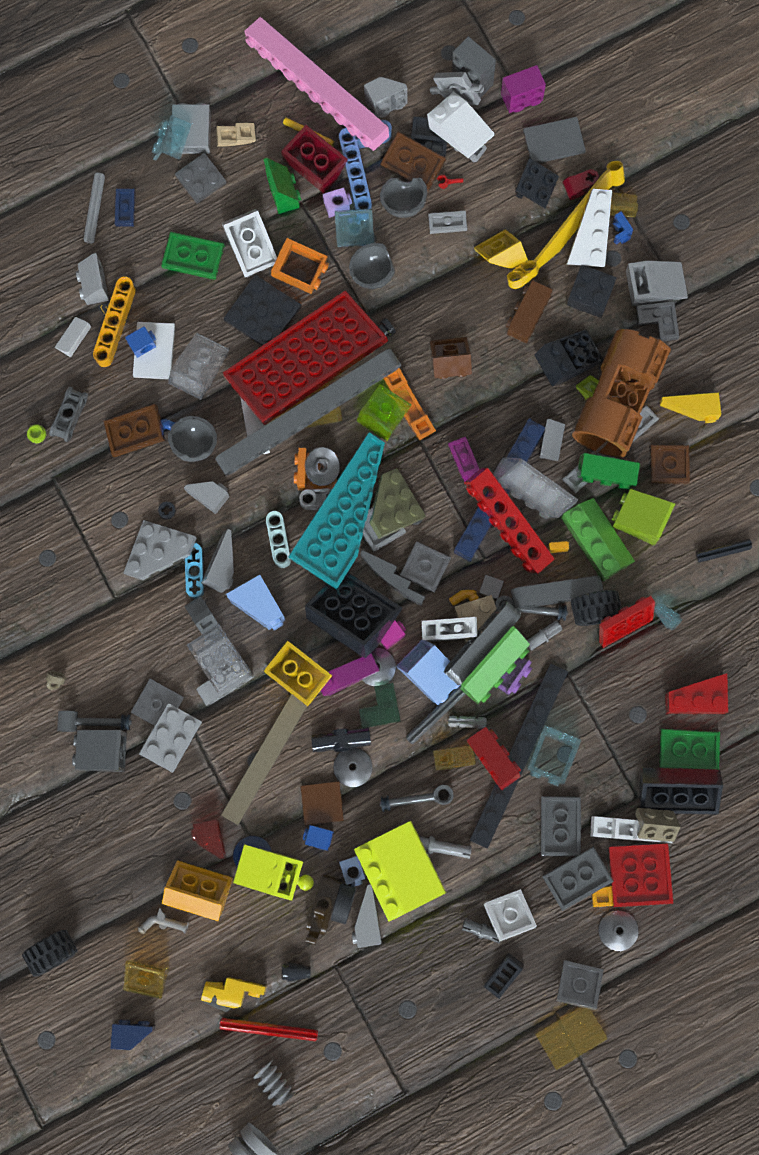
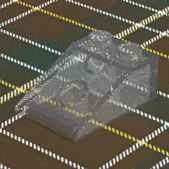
M196 333L171 368L168 384L201 400L210 388L229 349Z

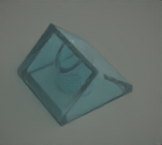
M372 208L335 211L337 247L374 243Z

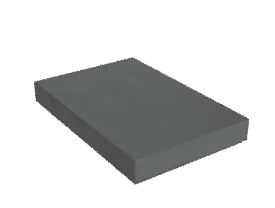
M577 117L523 128L529 157L537 163L584 154L586 151Z
M541 796V856L580 855L581 797Z
M594 846L542 876L562 911L614 882Z

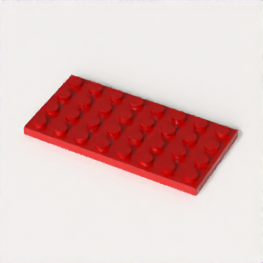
M344 291L224 371L223 375L260 422L265 425L387 343L388 339L352 297Z

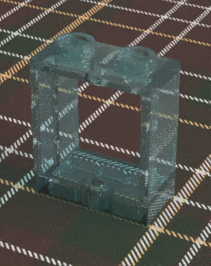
M545 725L527 767V770L530 771L529 775L538 779L541 776L549 779L548 783L555 786L565 784L581 739ZM545 736L572 746L561 777L534 767Z

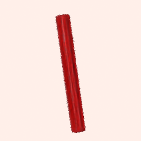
M222 1018L219 1024V1028L222 1030L316 1041L318 1038V1031L314 1029Z

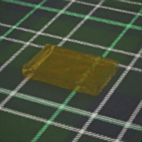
M578 1007L535 1034L556 1070L608 1039L592 1011L583 1007Z

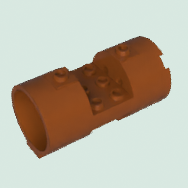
M620 329L615 332L601 365V378L593 396L586 400L572 433L573 438L578 443L592 451H596L608 441L606 446L598 453L609 457L623 458L626 456L627 451H629L643 418L640 413L649 391L658 382L671 351V348L662 340L651 336L648 339L645 336L638 335L639 332L635 330Z

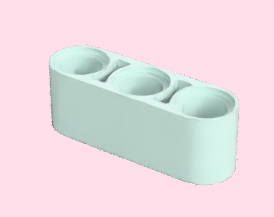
M272 511L266 517L272 556L278 567L285 568L291 563V559L288 558L290 550L285 523L280 512ZM274 517L280 519L277 525L270 524V521ZM276 536L284 537L283 541L279 544L274 543V538ZM280 554L287 555V559L284 562L277 561V557Z

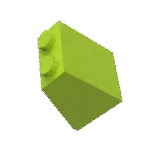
M630 489L628 494L624 493L620 500V504H622L620 511L616 510L612 518V521H615L613 527L655 546L662 535L675 504Z

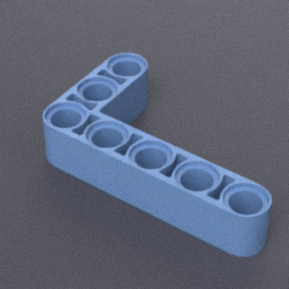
M381 120L389 129V138L383 142L386 143L392 137L391 124L386 120ZM344 128L339 133L342 155L348 159L345 169L355 212L360 218H368L372 213V203L359 151L360 148L365 146L357 136H352L347 128ZM346 137H349V138H351L352 140H351V141H344L343 139L346 138ZM350 154L356 155L354 158L347 157ZM353 171L360 172L358 175L351 174ZM357 188L364 189L363 192H356L355 190ZM361 205L368 206V208L365 210H362L359 207Z

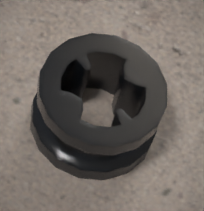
M167 501L161 503L158 508L160 517L165 520L173 518L176 512L175 506ZM165 506H169V509L172 508L169 515H165L164 512L162 513Z

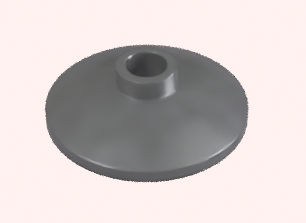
M321 447L312 450L305 460V472L312 483L325 486L331 484L337 478L340 464L338 457L332 450ZM318 463L321 465L320 470H318Z
M375 648L371 653L376 663L380 664V671L363 679V681L370 686L377 687L391 681L395 674L396 664L388 651Z
M351 748L348 751L340 752L334 761V774L338 781L345 786H361L371 776V759L361 749ZM352 763L356 764L354 771L349 769V765Z
M618 910L607 913L600 921L599 936L603 944L615 951H623L630 948L636 942L638 925L629 913ZM621 927L623 929V933L621 935H618L616 933V928Z

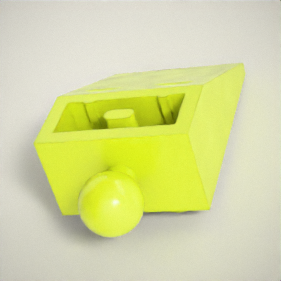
M244 844L233 883L291 901L296 885L304 891L310 890L314 885L311 876L303 875L299 877L303 861ZM288 863L292 864V869L286 870L285 865ZM283 882L287 885L284 890L280 889V884Z

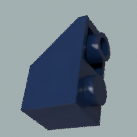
M119 1019L118 1023L112 1025L110 1049L132 1050L155 1030V1025H150V1021H138V1024H130V1020Z

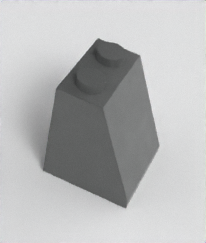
M77 730V735H74L76 754H73L72 765L75 766V770L125 772L127 733L121 730Z

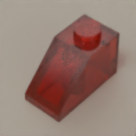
M218 820L193 824L194 829L191 830L193 841H196L199 846L218 858L225 859L226 854Z

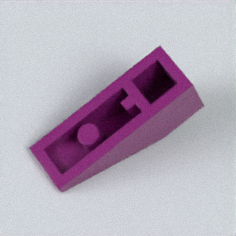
M372 653L366 659L361 657L329 671L328 673L332 677L321 689L323 696H331L379 672V667Z

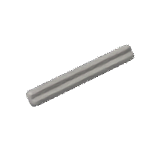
M96 172L94 174L83 238L86 243H94L105 179L103 173Z

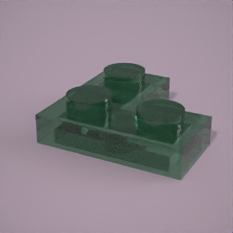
M393 683L375 686L378 706L359 709L362 728L401 722Z

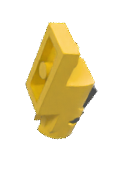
M231 977L226 978L225 985L222 982L207 981L203 989L201 1001L224 1012H228L231 1008L242 1006L245 991L249 992V996L260 998V995H265L267 986Z

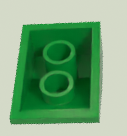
M264 158L267 180L278 214L299 208L298 201H301L299 190L294 189L293 184H296L293 173L289 174L286 166Z

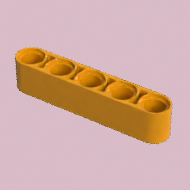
M121 277L116 282L93 351L94 359L101 367H108L113 362L135 295V286L128 277ZM130 285L128 290H122L123 286ZM119 302H124L122 307H116ZM113 319L119 320L115 325L110 324ZM108 336L113 337L110 342H105ZM103 353H106L107 357L103 360H100L99 356Z

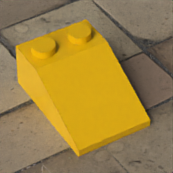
M289 641L286 642L264 670L268 676L306 706H309L332 677L330 673Z

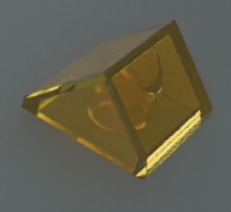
M132 959L127 960L125 963L123 990L162 999L169 968Z

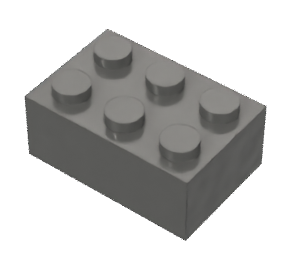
M468 36L453 51L452 72H466L473 85H483L484 91L478 93L481 98L494 84L496 59Z

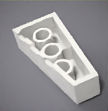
M591 190L566 265L605 267L612 190Z

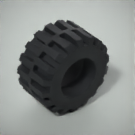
M615 590L587 593L571 600L574 621L579 626L601 624L604 618L608 616L613 617L622 609L619 593Z
M60 930L26 949L22 957L31 974L35 977L66 962L75 956L78 950L68 931Z

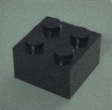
M581 265L568 298L567 306L602 318L617 277Z

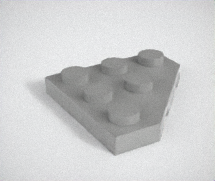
M143 520L124 574L144 580L149 575L162 571L173 565L174 562L190 556L196 537Z

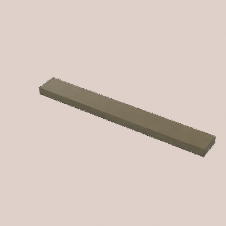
M291 694L221 815L237 825L240 824L307 708L294 695Z

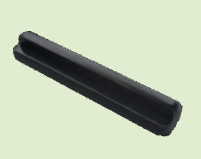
M750 539L699 551L696 553V558L698 562H704L751 550L752 542Z

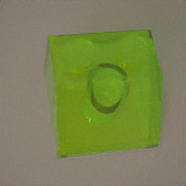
M380 384L361 409L356 421L388 442L410 409L411 404Z

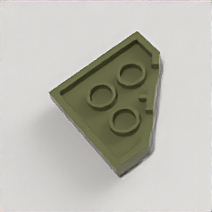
M398 468L380 477L378 492L373 504V514L369 522L379 539L426 517Z

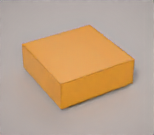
M550 542L548 550L550 553L568 552L569 542Z
M605 886L592 894L593 907L613 906L612 886Z

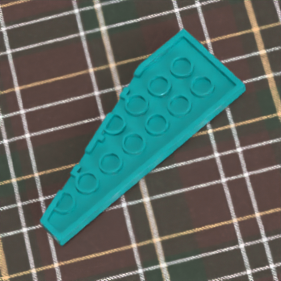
M370 432L288 556V558L335 589L338 588L358 557L364 525L367 520L373 495L372 492L377 478V471L385 442Z

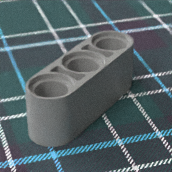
M242 660L202 684L196 690L205 705L209 706L253 679L254 675L246 662Z

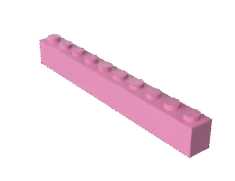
M259 17L245 30V40L251 48L254 47L262 58H267L276 70H281L289 81L292 80L300 91H305L313 102L319 103L327 114L330 113L334 116L336 122L340 125L343 124L352 136H357L365 147H369L374 151L389 138V129L386 124L264 19Z

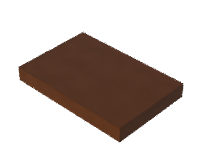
M398 132L380 165L410 182L413 178H421L427 186V191H429L446 158Z
M156 404L104 421L112 457L165 441Z

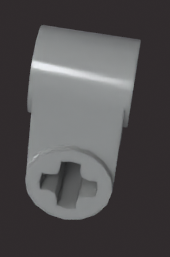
M307 489L302 491L299 497L301 507L305 510H319L332 489ZM311 496L313 501L307 504L303 501V498Z

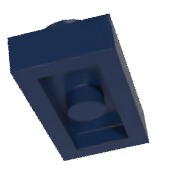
M116 189L115 226L134 227L135 189Z

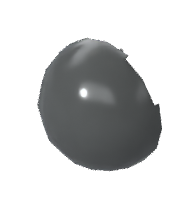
M390 178L383 185L380 192V201L386 211L399 218L415 216L421 211L427 200V186L421 178H413L411 182H403L399 178Z
M379 243L367 244L358 249L352 256L349 265L350 275L354 282L363 288L372 290L382 288L388 284L395 274V267L386 246Z
M187 416L180 418L168 432V442L172 452L179 459L195 462L203 460L212 454L217 444V434L214 427L207 420L196 416Z

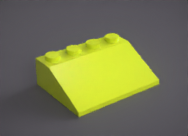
M411 821L354 849L388 921L398 918L446 893Z

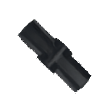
M369 728L355 730L336 729L331 733L311 735L313 753L331 750L343 752L354 747L371 745Z

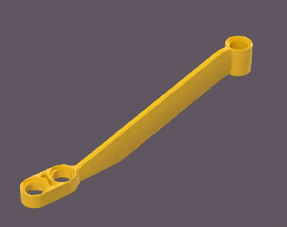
M612 161L606 166L607 170L600 176L534 260L523 262L507 275L510 288L517 289L524 286L538 274L541 266L561 251L579 228L592 189L609 190L610 187L619 186L625 182L622 162Z

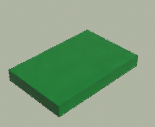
M170 232L161 267L216 280L225 245L220 242Z
M660 729L659 768L719 769L720 732Z

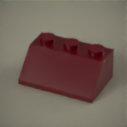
M307 125L281 151L283 161L323 194L336 182L348 161L345 156Z

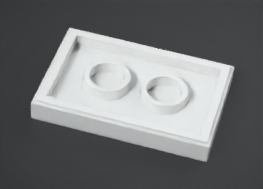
M137 322V330L145 326L147 331L151 330L157 340L154 341L156 348L138 358L134 355L133 377L171 379L175 324Z

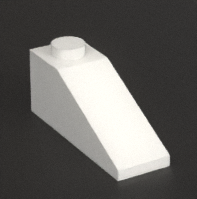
M477 617L422 621V640L445 641L477 637Z

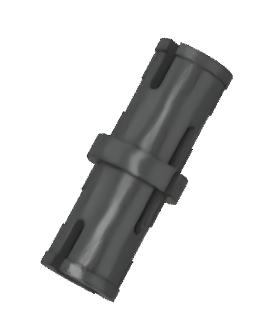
M465 918L462 925L463 931L473 933L480 939L485 938L498 944L500 943L493 928L485 923L481 924Z

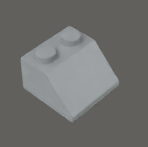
M91 254L78 263L79 271H76L77 280L81 282L82 286L79 289L81 300H85L87 305L109 301L103 266L97 254Z

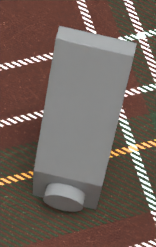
M229 529L222 533L201 582L221 593L226 589H230L234 581L232 579L234 573L231 530Z
M371 884L367 886L355 925V932H352L353 944H357L358 948L382 944L374 892Z

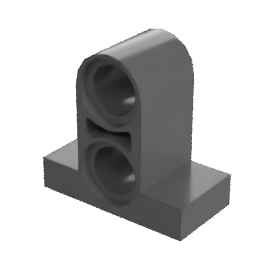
M201 596L185 605L193 622L207 642L224 632Z

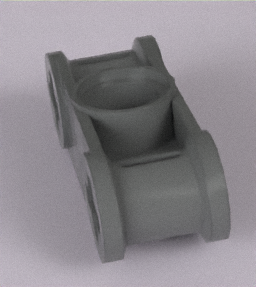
M68 387L56 419L50 428V436L63 438L66 442L71 440L74 428L87 402V392L82 393L74 390L73 387ZM67 412H73L72 416L65 417Z

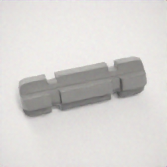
M449 716L448 725L450 727L475 728L477 726L478 728L486 727V718L478 717V719H475V717L460 716V718H457V716Z

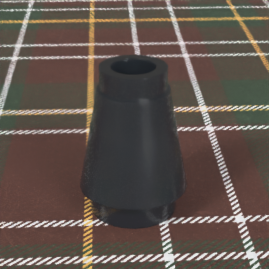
M291 962L282 964V980L290 982L310 978V966Z

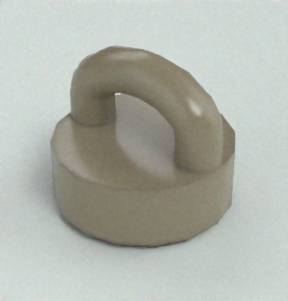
M48 671L45 678L47 680V688L50 690L58 689L65 683L66 676L57 671Z

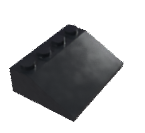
M348 572L337 589L327 583L305 605L306 618L365 659L379 645L402 610V607Z

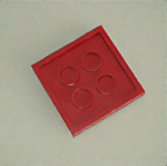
M652 596L642 597L635 602V605L631 607L626 606L619 610L617 615L613 617L608 616L601 621L599 642L603 648L653 621L655 601Z
M668 844L608 847L610 875L614 880L611 883L613 907L673 904Z

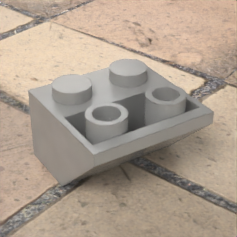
M379 77L364 85L365 102L377 118H383L389 112L395 109L399 110L407 104V86L404 83Z

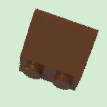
M467 337L430 341L434 378L446 379L452 376L465 377L472 374L471 353Z

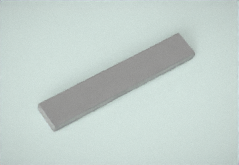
M647 405L642 408L640 413L643 418L633 442L659 420ZM606 441L602 446H600L596 451L592 452L591 454L609 457L598 453L602 448L606 446L608 441ZM578 466L563 478V481L575 494L587 484V482H582V478L577 477Z

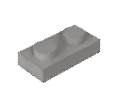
M466 211L431 213L428 215L430 234L467 231Z

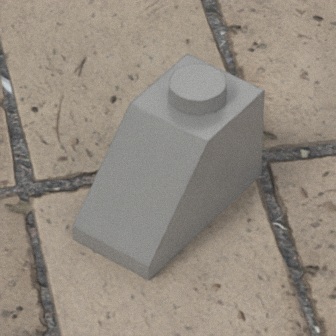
M213 481L189 484L184 487L189 495L214 514L220 510L230 497L227 493L228 489L221 483L217 485Z

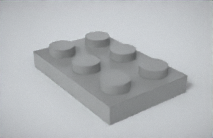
M167 703L138 754L173 773L202 721Z

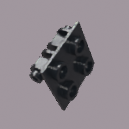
M529 158L516 187V197L522 199L524 196L546 209L559 176Z

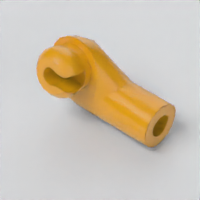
M461 590L450 597L449 600L455 606L464 599H469V602L479 599L475 590Z

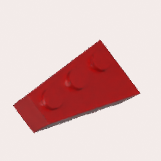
M484 727L467 739V742L496 784L503 790L520 778L519 772L521 769L515 761L511 762L507 757L510 754L504 745L499 746L496 741L498 737L495 732Z

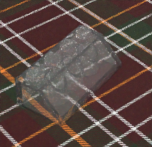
M502 458L493 474L503 489H509L512 496L526 501V506L531 509H537L540 511L539 515L546 519L559 518L578 501V499L521 458Z

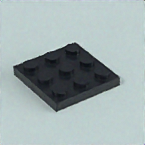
M255 275L226 314L224 321L263 346L284 332L300 310L301 304Z

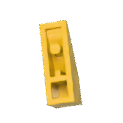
M719 393L662 397L659 402L660 406L698 421H705V423L716 422L721 416Z

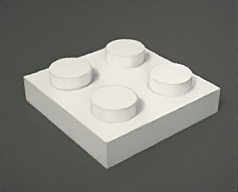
M521 889L484 904L499 941L537 927Z

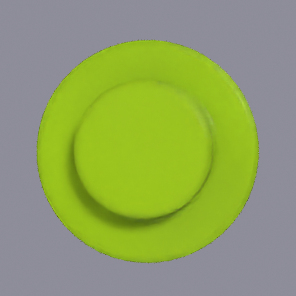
M32 425L27 431V437L33 443H41L46 438V430L41 425Z

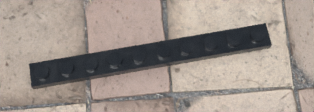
M550 664L509 753L510 755H508L510 761H515L521 769L519 772L520 777L568 674V671L553 664ZM520 778L503 790L495 784L470 838L471 842L488 849Z

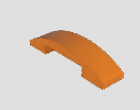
M400 368L383 378L393 399L417 438L421 440L436 431L412 393Z

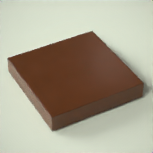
M689 445L650 446L651 483H690Z
M340 782L301 786L305 825L344 821Z

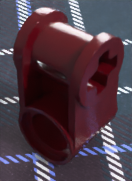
M589 169L566 178L562 184L569 200H574L587 194L599 179V174L597 171Z

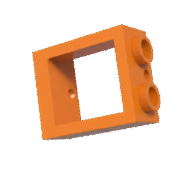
M286 238L271 270V276L312 294L314 289L318 290L321 279L319 278L321 274H325L328 269V256ZM291 251L319 263L310 285L282 273Z

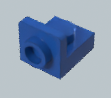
M621 211L615 215L613 220V226L619 233L614 239L616 245L630 240L633 228Z

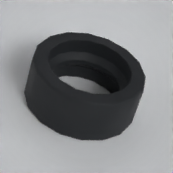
M344 884L340 885L331 916L332 921L342 924L347 923L356 892L355 887Z

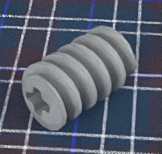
M271 1060L259 1069L253 1078H261L258 1085H266L263 1092H271L268 1100L275 1098L273 1106L282 1105L296 1093H289L292 1088L291 1085L284 1087L287 1080H279L282 1073H274L277 1065L270 1067L273 1061Z

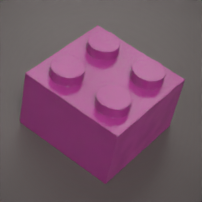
M538 65L503 78L501 96L509 113L520 112L527 106H536L543 101L546 84Z

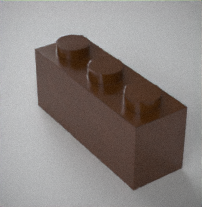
M533 280L530 286L526 285L522 293L524 295L522 302L518 301L514 311L516 314L514 318L510 317L506 324L508 328L507 335L527 344L552 295L553 289Z

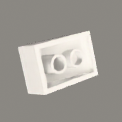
M455 92L451 93L427 114L429 128L467 158L494 136V132L468 102Z
M254 209L222 223L245 277L275 264L277 256L258 210Z

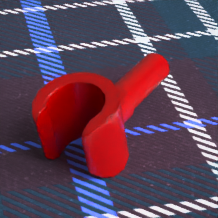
M445 175L437 177L438 181L445 180L444 183L438 184L441 189L447 188L448 184L463 183V178L447 179Z

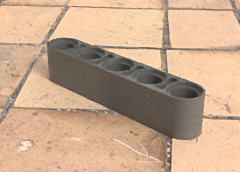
M592 576L511 589L514 608L524 609L571 602V600L580 595L603 591L601 576Z
M508 601L502 602L477 630V637H471L449 662L443 671L444 674L458 686L461 685L510 628L514 626L519 620L521 613Z

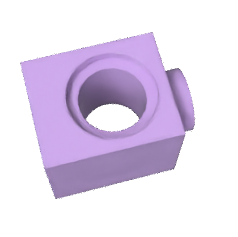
M344 188L323 194V201L329 218L350 211L352 200L350 194L345 193ZM336 200H341V201H343V202H342L341 204H339V205L334 204V201H336Z

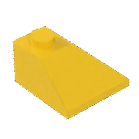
M506 229L474 247L475 251L489 263L510 269L516 268L528 260L521 241Z

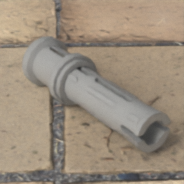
M419 836L427 854L436 852L470 859L472 846L437 841L432 836L430 838Z

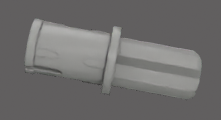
M555 621L543 630L539 629L537 634L527 640L530 644L529 649L533 651V649L545 641L549 642L548 639L562 631L561 625Z

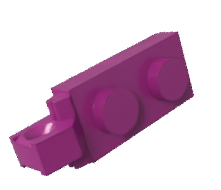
M465 436L448 443L461 478L465 482L480 470Z

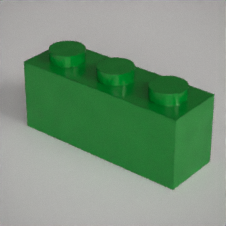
M583 453L580 455L577 477L582 478V482L593 483V480L600 481V485L603 486L617 484L620 489L630 490V487L637 485L640 463Z

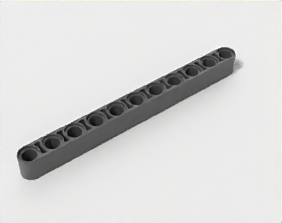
M391 349L383 351L222 452L215 460L226 476L234 473L400 368L401 363Z

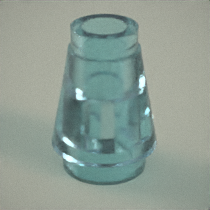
M659 603L654 608V612L667 629L669 628L672 631L681 623L680 614L666 605Z

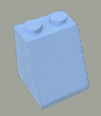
M260 575L226 594L233 605L268 630L271 628L276 630L283 626L285 618Z
M421 640L396 666L437 705L443 703L448 698V694L453 689L459 687L443 672L450 661L435 645L428 641Z

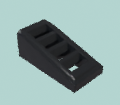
M508 953L483 987L500 999L523 970L524 964ZM509 962L516 969H512L509 965H507V963ZM503 968L511 974L510 977L502 971ZM499 975L507 982L503 983L500 979L497 978V976ZM493 981L497 983L500 987H502L501 990L496 988L491 983Z

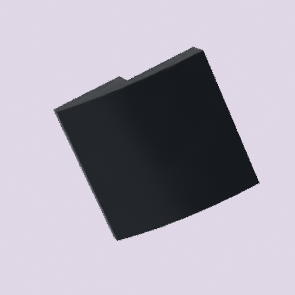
M414 117L411 139L446 157L448 142L429 128L428 118Z

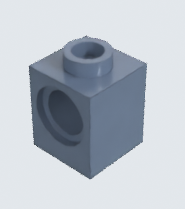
M357 856L339 862L346 885L351 884L352 887L363 884L362 880L366 879ZM352 866L357 867L359 870L356 878H351L348 875V869Z

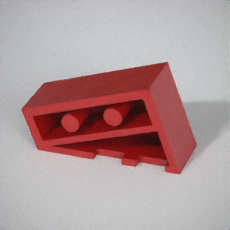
M727 673L665 694L666 714L728 713Z

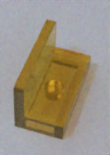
M612 193L610 215H616L622 211L624 216L636 217L638 211L637 195Z

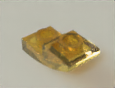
M470 746L433 751L436 770L476 765L475 754Z

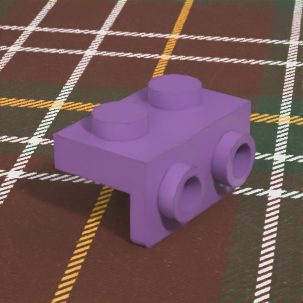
M519 657L515 662L517 665L510 674L505 673L502 677L504 681L498 688L507 695H510L511 692L516 693L521 686L519 681L522 676L526 678L532 670L530 667L532 662Z

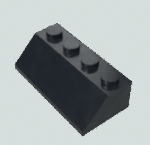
M641 768L639 782L640 808L674 811L675 814H719L723 789L720 769Z

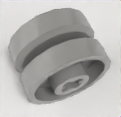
M247 1123L240 1131L242 1138L235 1136L228 1144V1148L233 1155H279L273 1143L251 1123Z

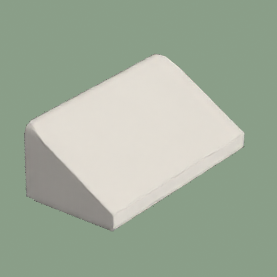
M75 317L55 348L71 357L90 330V324Z

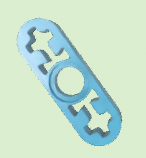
M197 543L194 544L193 548L195 547L199 551V553L195 554L196 561L200 560V562L189 563V560L193 561L192 554L185 558L186 592L193 599L204 594V584L201 583L204 577L203 550ZM192 566H198L200 572L198 575L192 576L189 573V569ZM189 579H200V581H196V586L200 588L197 594L190 591L194 587L193 581L189 582Z

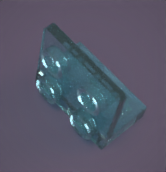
M172 115L168 120H164L157 133L159 138L152 148V153H154L153 160H157L161 153L180 159L192 124Z

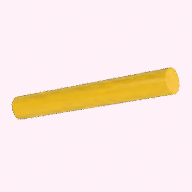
M287 117L283 121L284 125L298 132L304 127ZM317 133L333 147L334 140Z

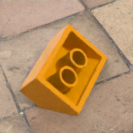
M177 861L165 886L162 904L219 921L233 878Z

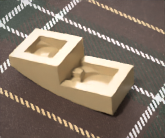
M254 123L217 126V146H235L255 142Z

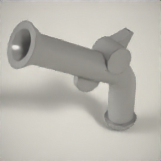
M159 908L158 915L149 917L138 927V930L141 934H145L153 924L157 923L161 929L171 927L186 933L189 922L183 923L166 918V914Z

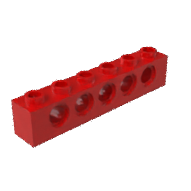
M481 468L464 482L467 486V492L476 498L478 507L487 513L490 517L489 522L498 528L501 532V538L506 543H509L512 547V553L517 558H520L523 562V568L528 573L538 574L555 560L489 468ZM484 487L488 489L487 496L483 494ZM496 502L499 504L498 512L494 508ZM507 518H509L511 521L509 527H507L506 525ZM518 533H520L522 536L520 542H518L517 540ZM529 548H531L533 551L531 557H529L528 555Z

